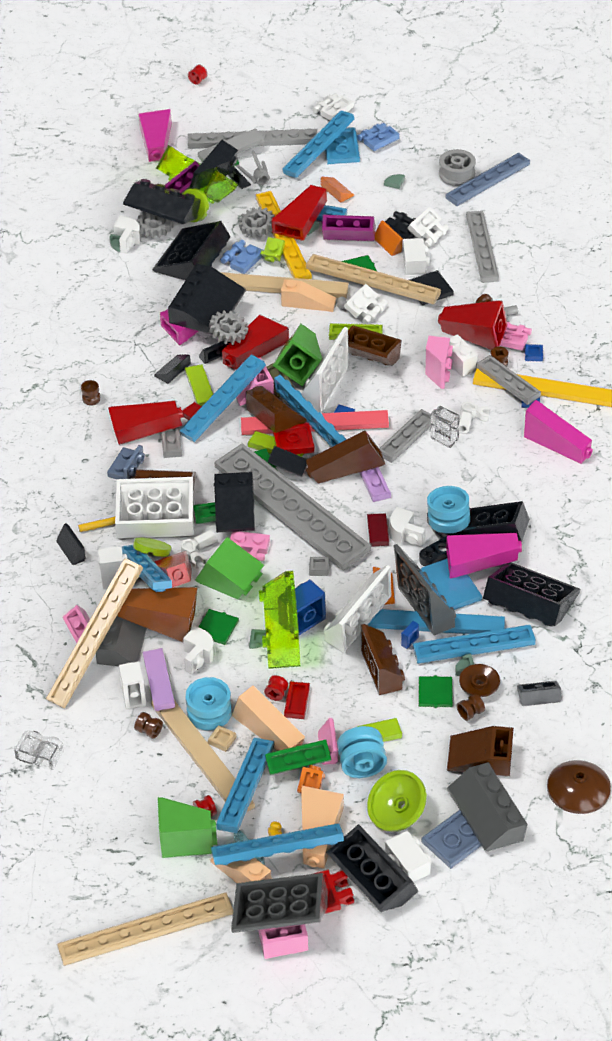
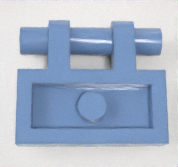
M385 123L374 125L369 130H363L361 134L357 135V139L359 141L364 139V144L371 150L376 151L400 139V134L391 126L386 127Z
M240 240L232 245V249L227 250L223 254L220 261L223 264L230 262L231 269L245 274L263 257L260 254L262 249L251 244L245 248L246 242Z

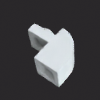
M119 216L113 225L114 235L121 236L119 239L120 252L127 254L134 243L140 244L141 242L140 227L136 220Z
M396 507L390 517V536L396 544L402 546L403 542L406 541L421 547L424 545L425 528L414 525V512Z
M194 626L183 638L184 651L189 653L184 658L185 671L193 674L197 668H201L204 662L211 665L214 660V646L211 635L207 631Z

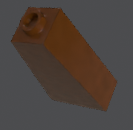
M364 430L307 459L308 468H306V472L310 478H314L319 484L385 465L382 451L367 431Z

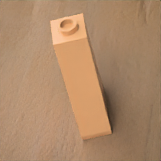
M251 686L238 697L232 716L261 739L274 741V749L280 751L302 745L305 736L254 686Z
M302 786V830L338 824L344 808V794ZM320 845L313 849L304 848L303 864L314 868H325L328 858L326 852L332 845Z

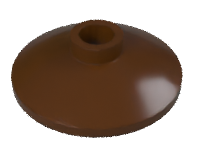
M473 664L461 672L459 684L462 690L469 695L476 693L480 697H486L497 691L500 685V676L494 668L488 665Z

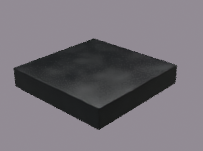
M438 270L409 279L413 282L441 289V294L437 301L454 295L453 289ZM419 301L422 306L429 304L427 302Z

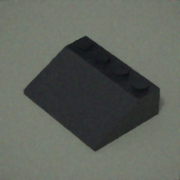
M222 221L182 228L152 270L156 273L186 280L196 263L211 267L214 260L220 255L221 250L227 245L231 236Z
M196 263L168 306L169 323L213 335V333L209 332V323L212 316H216L217 312L222 314L224 310L228 314L230 311L233 313L245 294L246 289L215 268Z
M510 562L488 577L483 599L488 600L492 605L506 607L510 612L524 614L528 619L542 621L546 626H556L562 621L581 589Z

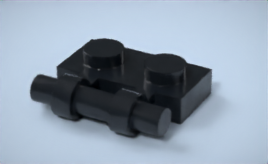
M395 211L393 217L397 219L389 217L385 221L403 239H413L416 237L408 229V226L416 218L412 219L404 212Z

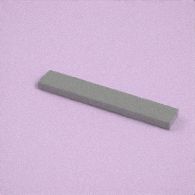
M466 212L481 283L499 282L484 212Z

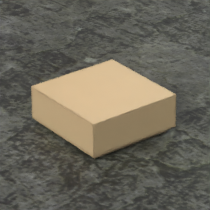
M218 725L208 738V744L226 752L236 739V733Z

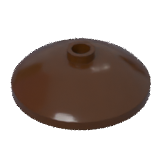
M572 760L564 762L552 770L547 781V791L553 803L564 811L575 814H587L597 811L606 804L611 793V783L607 774L597 765L587 761Z

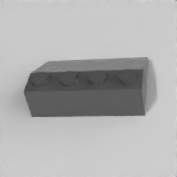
M398 544L393 545L399 590L414 610L417 611L434 636L454 628L456 613L453 607H449L445 597L438 593L436 585L429 581L427 573L425 571L422 572L419 566Z
M323 873L236 883L232 933L321 922L328 902V890Z

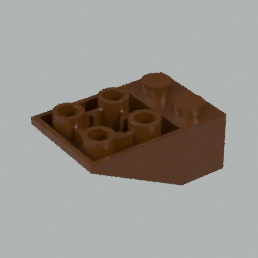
M490 726L451 735L447 771L465 772L470 767L489 763L496 775L510 776L514 728Z

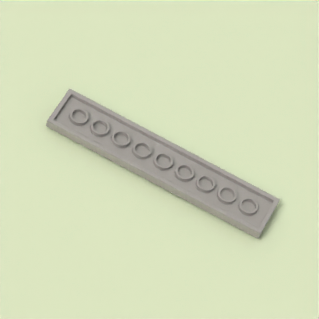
M243 443L214 462L215 468L221 473L252 472L254 499L324 556L329 557V560L340 569L345 570L371 551V545Z

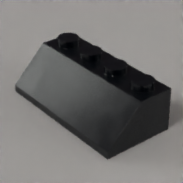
M141 179L133 183L123 201V205L185 224L197 219L201 199L195 198L193 194H183L178 189H167L163 184L155 185L150 180Z
M359 824L344 836V841L336 843L326 852L380 912L403 906L419 892L409 876Z

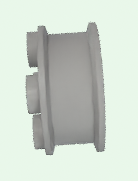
M453 149L446 151L440 156L439 164L441 167L439 169V176L443 181L452 186H458L475 177L474 166L476 159L470 152Z

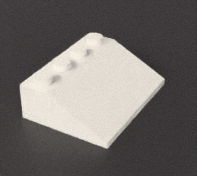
M347 327L342 329L325 355H322V360L318 367L313 371L311 378L307 379L304 390L300 391L303 398L311 402L317 412L322 413L348 369Z
M193 477L117 479L115 517L117 538L194 536Z
M386 565L373 573L368 579L363 580L357 593H353L349 597L347 605L338 610L336 618L324 628V637L327 643L345 653L360 635L361 624L368 625L391 597L390 566Z

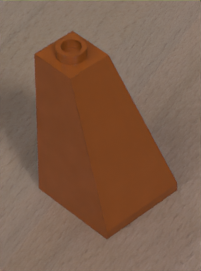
M151 588L131 589L118 613V617L184 642L183 638L191 631L194 620L198 588H168L162 592H156Z

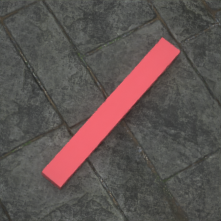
M388 410L322 413L324 419L328 423L333 424L335 430L389 428ZM256 417L241 418L242 435H253L255 431L273 434V431Z

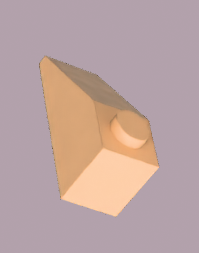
M284 279L281 289V302L284 307L334 311L336 297L303 281Z
M212 857V858L210 859V862H211L213 865H215L214 860H213V857ZM252 858L249 861H235L228 865H215L236 883L271 879V870L256 858Z

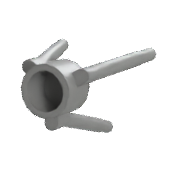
M252 151L253 158L258 167L254 170V175L252 176L240 165L236 167L249 177L254 184L264 185L270 179L265 161H262L261 167L255 151Z

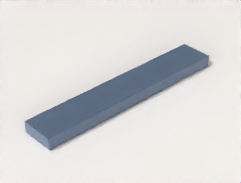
M518 152L448 192L446 199L455 206H459L530 165V160Z

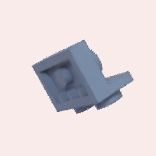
M138 445L136 450L123 447L107 471L108 477L117 480L131 479L132 476H135L138 466L145 459L143 446Z

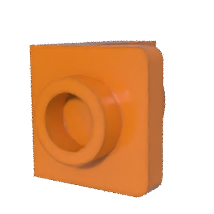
M309 765V768H302L297 789L298 793H301L302 786L321 789L325 773L321 771L320 767Z

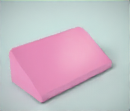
M78 605L63 616L76 643L90 621L86 611Z
M329 718L318 731L319 741L327 740L331 761L322 763L323 765L337 764L338 762L334 719Z

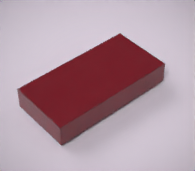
M386 513L367 514L369 544L371 547L389 546Z

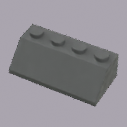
M117 614L96 652L97 664L119 666L138 662L147 628L120 618Z
M489 763L470 767L448 786L449 794L485 852L524 841L528 824Z

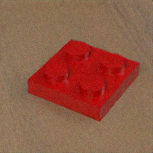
M309 423L297 424L289 429L277 433L273 432L275 446L293 454L314 453V443Z

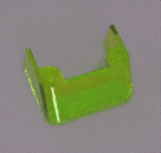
M168 145L156 169L169 176L168 180L170 181L195 160ZM215 170L208 185L198 190L204 192L208 202L214 204V202L219 203L235 191L238 184Z
M292 570L278 575L263 585V590H259V602H264L266 636H262L263 648H267L268 669L301 666L294 571Z

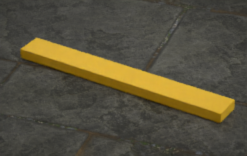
M272 191L255 194L256 201L262 210L267 208L268 211H272L274 216L281 211ZM272 233L274 238L285 241L282 256L292 277L312 279V274L309 269H306L305 259L295 239Z
M476 368L473 378L474 385L506 390ZM517 374L541 391V396L612 407L611 389Z

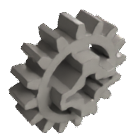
M253 207L252 211L246 210L247 214H241L242 218H239V227L243 235L246 234L247 237L253 235V238H256V236L262 238V234L268 235V231H272L271 220L275 216L267 208L262 210L261 207L258 209Z
M146 212L138 215L136 220L139 223L140 235L145 234L146 238L149 236L152 239L155 236L161 238L162 234L166 236L167 232H171V228H173V221Z
M224 310L222 314L217 312L216 316H212L209 323V332L213 333V338L218 337V342L223 340L225 344L231 342L234 345L235 341L240 343L241 339H245L248 323L244 322V317L239 318L238 313L233 315L232 311H230L228 314Z

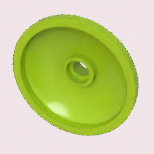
M395 770L385 774L374 784L368 797L367 810L371 821L377 827L387 832H398L407 829L419 819L425 808L427 798L425 786L417 775L407 770Z

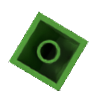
M300 323L272 365L301 386L304 385L322 360L316 333Z
M227 537L207 561L195 581L230 597L239 599L242 594L246 596L253 586L250 585L252 581L256 583L263 575L260 571L264 564Z
M158 797L162 858L212 854L211 847L217 845L216 820H211V812Z

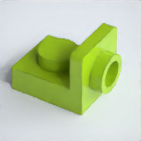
M268 237L264 251L261 250L260 253L264 260L268 262L280 261L285 241Z

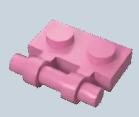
M507 322L508 325L500 346L523 351L532 329L526 328L525 325L520 324L517 326Z
M241 531L231 533L230 539L258 561L265 560V554H267L270 543V535Z

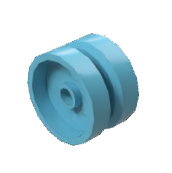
M442 486L430 492L427 497L428 522L432 529L447 534L462 531L470 523L469 495L465 490L455 486Z
M204 677L191 683L186 690L187 717L196 728L202 730H215L218 725L223 727L227 724L232 715L231 691L228 685L214 677Z
M367 726L355 727L344 732L337 740L341 768L346 775L353 778H366L378 774L386 766L387 756L379 730Z

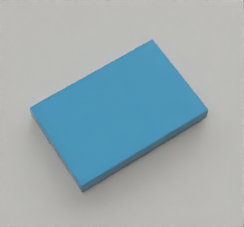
M355 127L346 128L325 149L327 164L360 162Z
M447 559L421 568L422 572L425 571L427 573L429 581L436 585L438 593L445 597L448 606L453 607L454 610L482 600L481 593L468 574L456 578L449 577Z

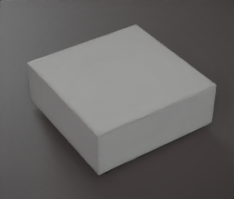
M310 557L309 576H329V557Z

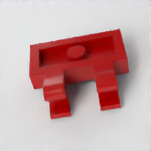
M329 869L317 872L323 873L328 890L327 909L324 914L341 910V904L350 905L355 903L352 888L336 892L335 886L345 887L349 885L348 877L342 870L334 874H330Z

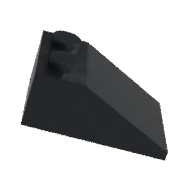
M221 140L194 171L189 189L196 188L198 190L224 180L227 175H231L235 170L234 165L238 160V150L224 140Z
M253 473L214 474L216 533L254 531Z
M523 501L469 508L470 523L461 531L462 534L517 533L518 541L522 542L530 520Z

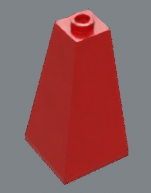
M500 300L446 306L438 316V324H440L442 332L452 336L458 334L463 340L490 350L494 347H500L508 325L503 301Z

